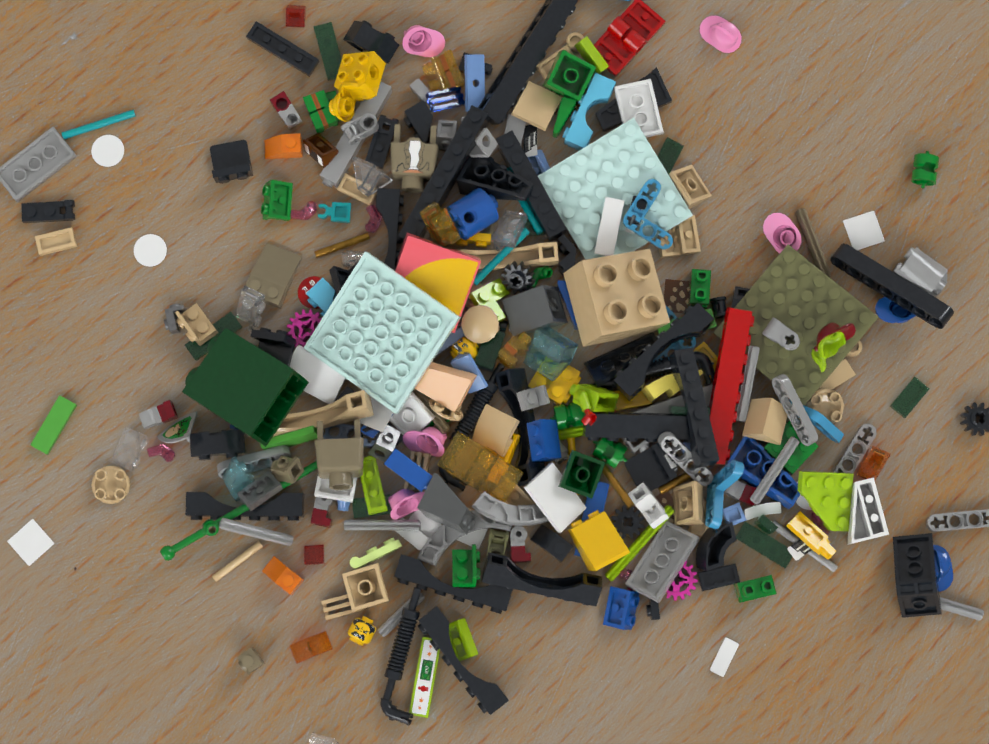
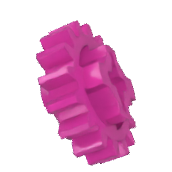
M303 309L301 315L296 312V318H290L292 325H287V328L291 330L288 332V336L296 339L295 347L297 345L304 347L307 343L306 340L315 331L317 323H320L322 318L319 319V312L313 315L312 309L309 310V313H306ZM309 318L308 321H300L302 319ZM295 327L299 329L298 338L295 335ZM310 327L311 333L306 332L305 334L303 329Z
M687 560L682 568L686 570L689 577L685 576L680 570L678 578L685 581H680L677 585L673 581L670 585L672 591L668 589L666 592L667 599L672 595L674 601L677 600L678 596H680L681 600H684V594L691 596L689 590H696L693 583L698 582V580L693 579V576L697 572H691L693 565L687 567ZM683 584H688L684 591L679 592Z

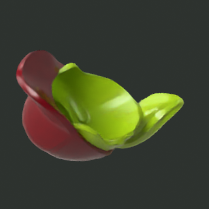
M832 322L825 325L819 331L817 345L812 349L811 355L820 367L821 372H824L827 367L826 359L834 356L839 348L854 336L856 332L854 324L849 323L840 327Z

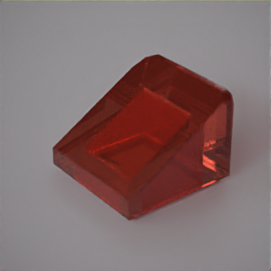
M287 5L286 27H305L306 6Z
M324 545L304 546V565L325 564Z

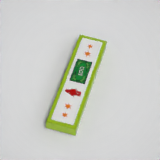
M422 637L409 713H412L414 716L425 718L429 717L440 649L436 651L429 642L432 638Z

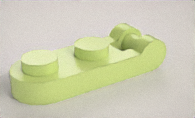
M393 537L383 542L385 546L379 549L375 546L367 550V555L361 558L352 557L350 566L354 569H359L401 548L402 545L399 539L395 540Z

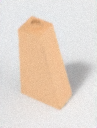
M431 362L415 389L455 413L461 407L477 375Z

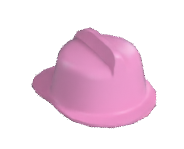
M709 16L702 21L700 34L707 43L723 53H731L739 48L742 37L734 24L719 16Z
M414 25L407 31H404L402 45L407 53L423 57H434L443 51L445 39L436 30Z
M773 213L765 219L763 224L764 234L779 254L787 245H790L796 251L800 248L802 243L801 234L789 217L782 213Z
M427 427L422 431L406 432L403 435V442L411 451L440 457L445 453L444 444L447 434H442L437 428Z
M401 489L390 496L388 503L392 508L391 518L394 520L401 519L410 513L418 511L417 507L425 491L415 493L409 489Z

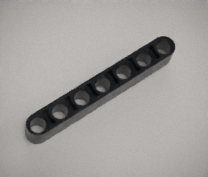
M841 244L830 258L831 263L835 267L938 329H943L954 314L953 309L946 303L847 244Z

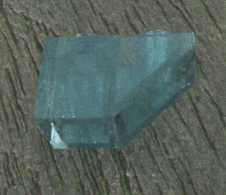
M235 456L231 459L223 480L228 491L237 502L240 500L237 493L254 482L255 478L251 472H248L249 470L243 461L239 462Z

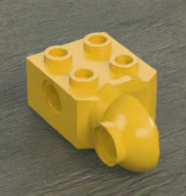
M375 51L343 54L334 83L338 94L329 102L330 113L343 122H349L353 118L356 101H364L377 96L386 63Z

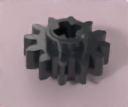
M513 261L511 265L508 264L504 268L505 271L501 274L505 278L502 284H508L506 290L512 288L514 295L517 291L522 293L530 290L535 283V280L532 279L535 273L529 272L531 266L529 265L525 268L523 261L519 265H517L516 261Z
M976 402L972 403L971 407L966 406L964 409L967 413L960 414L962 418H965L960 424L967 425L964 431L972 430V436L976 435L977 432L979 436H983L984 430L989 433V407L984 409L983 402L978 407ZM980 416L979 422L977 423L975 421L976 417Z
M623 505L622 512L618 509L615 510V513L618 515L617 517L611 516V519L615 521L613 525L617 528V532L622 533V539L626 537V534L629 535L630 539H633V533L640 535L638 528H644L640 521H643L645 518L638 517L640 510L633 512L634 507L626 510V506ZM623 518H630L632 520V526L630 527L629 525H627L625 527L623 525V523L625 522L623 521Z

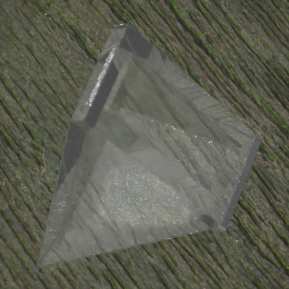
M356 156L352 158L357 189L367 197L377 192V188H383L394 181L373 163Z

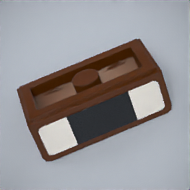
M319 133L303 140L305 152L323 168L339 152L335 146Z

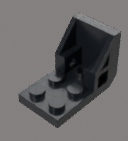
M932 533L893 537L895 583L902 618L942 614L935 570Z

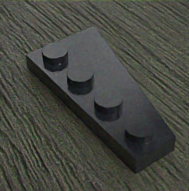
M657 67L639 80L651 79L658 108L672 103V99ZM616 99L612 100L595 114L602 131L622 124Z
M653 332L585 362V369L597 388L614 378L619 370H625L632 358L635 356L638 358L643 353L642 350L649 343L652 345L657 341L656 336Z

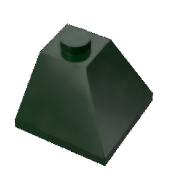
M571 450L558 487L592 499L606 462Z

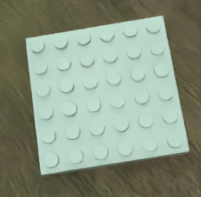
M634 118L538 176L561 220L586 260L604 257V255L594 254L606 197L624 200L614 255L633 252L648 243V241L637 234L624 231L626 227L623 224V218L630 208L633 196H637L644 184L650 179L657 180L661 185V190L646 213L645 219L667 232L693 216ZM648 184L649 190L647 194L642 192L641 195L648 197L652 201L653 197L649 196L653 191L657 192L656 184ZM646 225L643 227L642 232L645 236H651L653 228ZM657 230L656 235L651 240L657 238L661 232Z
M365 251L307 341L304 349L357 387L365 390L367 394L389 410L398 414L461 317Z

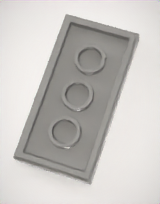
M51 127L0 167V182L15 201L19 202L76 158L77 155L57 130Z
M666 521L626 581V586L660 603L700 540L699 536Z

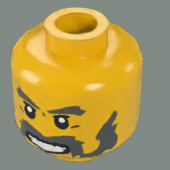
M462 337L451 345L449 353L453 359L459 354H471L472 358L475 359L478 356L476 349L479 346L477 343L467 339V337Z

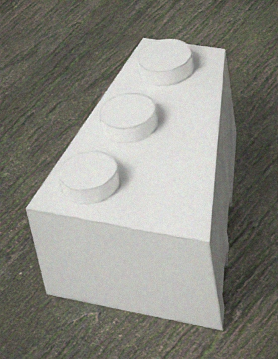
M874 477L854 482L847 545L889 535Z

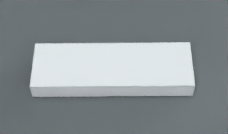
M605 198L594 254L614 255L624 200Z

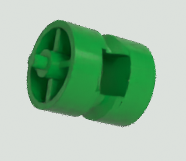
M929 151L915 154L913 167L916 169L912 171L911 182L921 185V188L936 185L937 172L935 170L938 169L939 157L929 154Z
M573 402L569 403L568 406L564 404L553 406L554 415L550 417V420H557L558 431L568 429L570 425L574 427L583 426L581 420L584 412H582L581 406Z
M607 438L593 441L596 444V449L592 455L600 460L605 459L606 464L616 468L619 462L624 461L626 463L628 460L624 458L628 447L622 443L608 441Z

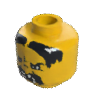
M365 616L362 619L354 618L347 631L350 636L349 640L361 646L369 644L376 632V627L372 625L373 620Z

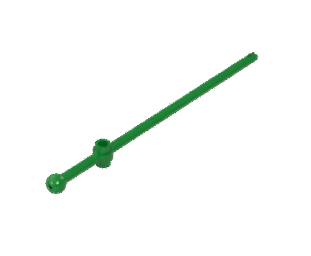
M317 460L303 468L304 472L297 481L317 469ZM279 482L283 489L291 485V483ZM242 504L215 521L212 519L206 520L200 530L173 546H164L160 550L161 555L165 561L172 560L176 552L203 536L216 535L219 531L221 518L232 520L249 510L248 507Z

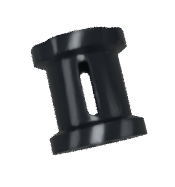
M726 296L715 297L709 300L712 303L715 319L725 318Z

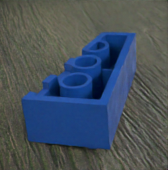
M743 436L725 466L732 460L742 462L744 464V471L740 478L757 488L775 459L771 458L760 443L758 444L753 438ZM782 469L765 495L776 502H780L783 507L789 510L800 496L797 490L798 483Z

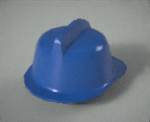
M886 297L879 299L875 306L876 314L879 318L888 323H905L916 316Z
M934 545L935 570L939 592L951 585L953 569L949 553L943 547Z

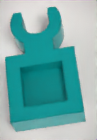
M332 202V207H328L326 204H319L318 207L325 209L326 212L318 214V218L326 219L331 217V222L350 223L352 204Z

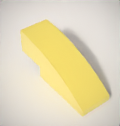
M698 370L699 375L703 374L702 370ZM672 373L655 380L641 391L648 401L652 402L664 392L670 398L680 391V388Z

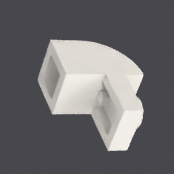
M641 483L628 493L634 505L641 511L653 529L669 518L663 506L644 483Z

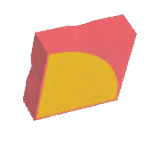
M407 233L398 256L395 271L461 317L481 260L473 255L456 249L444 248L433 241ZM458 323L456 324V326H455L454 329L452 330L453 333H455V331H456V329H457V326H458Z

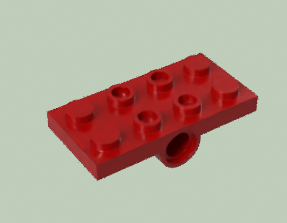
M634 0L621 16L616 17L612 21L607 31L594 44L595 48L609 65L607 70L615 77L666 22L642 0Z

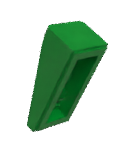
M566 97L561 99L552 135L554 138L559 136L575 109L576 100Z

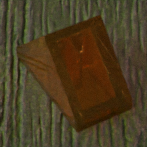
M875 446L869 447L856 475L864 479L874 477L875 481L891 453Z
M326 631L290 645L296 664L333 649Z

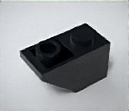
M422 100L404 111L405 118L403 120L408 128H413L415 132L413 134L414 138H419L423 143L428 144L434 118L430 109Z

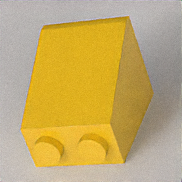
M596 510L588 514V519L584 521L579 519L571 523L572 527L567 529L588 571H597L630 553L605 511L599 513Z

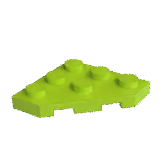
M799 471L797 490L808 501V505L814 513L821 518L827 530L849 532L854 474Z

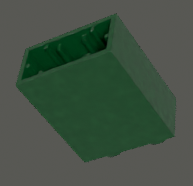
M225 328L220 335L213 337L207 347L208 354L200 366L193 368L188 373L185 380L186 386L182 392L266 447L309 382L291 367Z

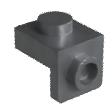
M177 303L170 305L168 309H164L167 318L164 319L165 328L172 334L180 333L175 312L177 310L180 313L186 311L184 305Z

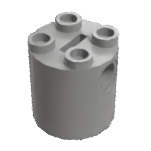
M911 247L903 256L906 258L903 264L900 262L893 269L894 273L932 296H937L947 284L948 269L923 253L918 247L915 249Z

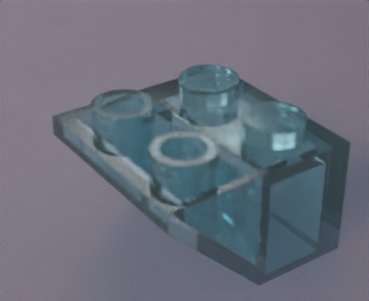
M550 327L536 329L523 363L551 381H554L572 362L578 344Z

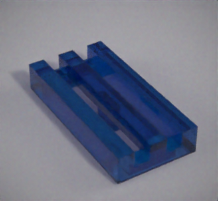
M461 86L427 92L425 96L431 112L464 106L465 100H463V93L460 92L462 90ZM454 93H456L455 95H450V96H445V97H440V98L431 99V98H433V97H438V96H443V95H448V94H454ZM458 99L457 102L437 106L433 105L434 103Z

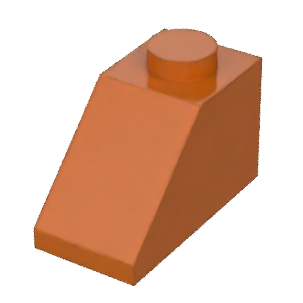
M300 133L280 134L264 140L265 159L303 157V144Z
M275 556L262 570L263 573L290 595H293L304 581L303 578Z

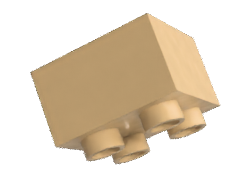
M650 249L582 260L563 273L583 347L646 335L670 323Z

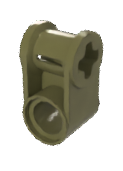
M490 528L487 555L488 552H497L500 555H505L510 531L501 532Z

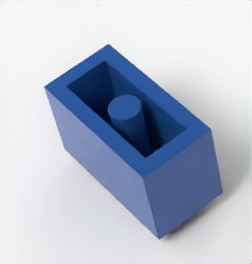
M539 419L527 423L532 461L549 462L562 458L557 420Z

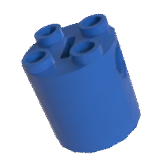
M477 188L446 207L443 217L447 223L451 224L453 228L452 233L456 239L462 238L467 240L499 220L496 209L498 208V202L492 194L488 195L483 189Z

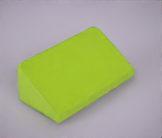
M587 36L574 45L586 62L596 66L594 74H600L609 67Z
M462 618L449 623L450 641L458 660L462 661L478 655L466 619Z

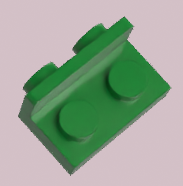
M270 180L264 184L262 189L264 203L261 206L263 220H290L293 183Z
M472 544V550L452 549V587H476V580H480V568H477L476 563H480V551H476V544Z

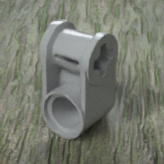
M366 113L341 126V130L345 131L349 139V145L360 142L364 138L376 133L379 129L377 118L371 113ZM367 121H374L372 127H365Z
M774 317L762 332L764 336L787 350H795L799 347L800 339L798 335ZM794 337L795 344L790 343L787 345L786 339Z

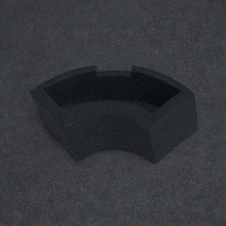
M365 20L362 22L354 21L343 38L344 41L361 52L363 50L367 52L375 51L388 64L399 47L393 35L375 30Z
M221 430V432L215 433L207 431L190 434L191 457H199V461L211 460L212 456L226 455V458H236L238 454L245 453L244 433L240 430Z
M722 520L718 529L709 527L705 531L696 551L697 568L709 571L724 565L726 550L732 543L737 541L733 522Z

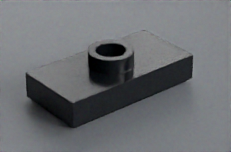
M736 563L709 571L697 572L702 591L740 583Z

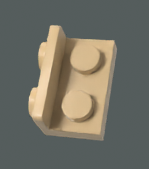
M197 303L182 314L178 310L175 312L178 316V319H176L177 323L182 329L186 328L188 330L186 335L192 343L196 341L201 346L218 334V331Z

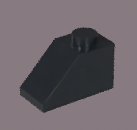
M542 524L530 539L560 563L573 548V545Z

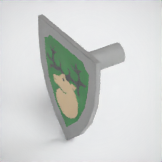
M198 412L190 413L176 420L164 429L157 438L164 443H176L187 440L190 443L191 430Z

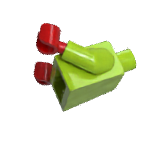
M573 384L569 392L570 395H573V403L581 406L582 412L586 414L581 420L584 425L589 423L592 426L596 421L597 416L593 412H617L616 404L619 393L602 387L597 388L593 384Z

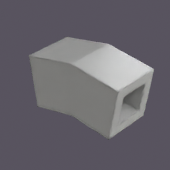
M419 78L409 85L412 92L421 101L424 100L426 103L433 97L431 91Z

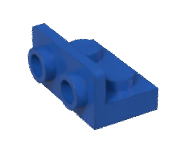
M610 586L603 625L622 630H632L636 622V607L640 601L639 593Z

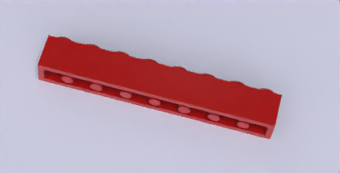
M730 307L726 308L708 408L720 459L716 464L725 465V462L730 457L728 445L729 442H732L734 431L731 430L732 423H735L737 419L735 406L740 401L739 384H743L744 373H742L743 365H746L748 357L745 351L746 346H749L751 341V335L748 334L750 327H753L755 318L752 316L753 311Z

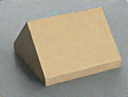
M693 165L669 173L671 180L689 209L712 196Z
M773 398L751 399L742 436L780 445L787 420V414L782 404Z
M692 481L673 488L674 524L677 526L705 524L703 486L697 481Z
M379 563L342 574L352 612L389 601Z

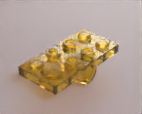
M460 432L456 433L437 464L479 492L483 493L485 491L503 502H506L523 475L522 471L501 459L494 450L486 446L482 447Z

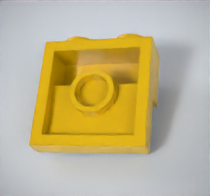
M547 354L528 387L531 389L545 385L550 401L557 405L566 404L571 397L569 393L571 386L579 384L582 379L579 377L581 372Z

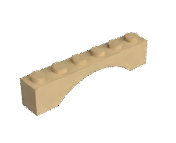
M557 242L538 243L514 248L493 270H503L508 264L511 265L513 261H516L517 265L523 261L525 268L529 265L531 267L558 265ZM460 249L458 251L480 258L481 263L478 271H481L502 249Z
M365 390L347 394L324 407L288 414L274 436L312 425L317 428V421H323L324 429L373 416L371 397Z

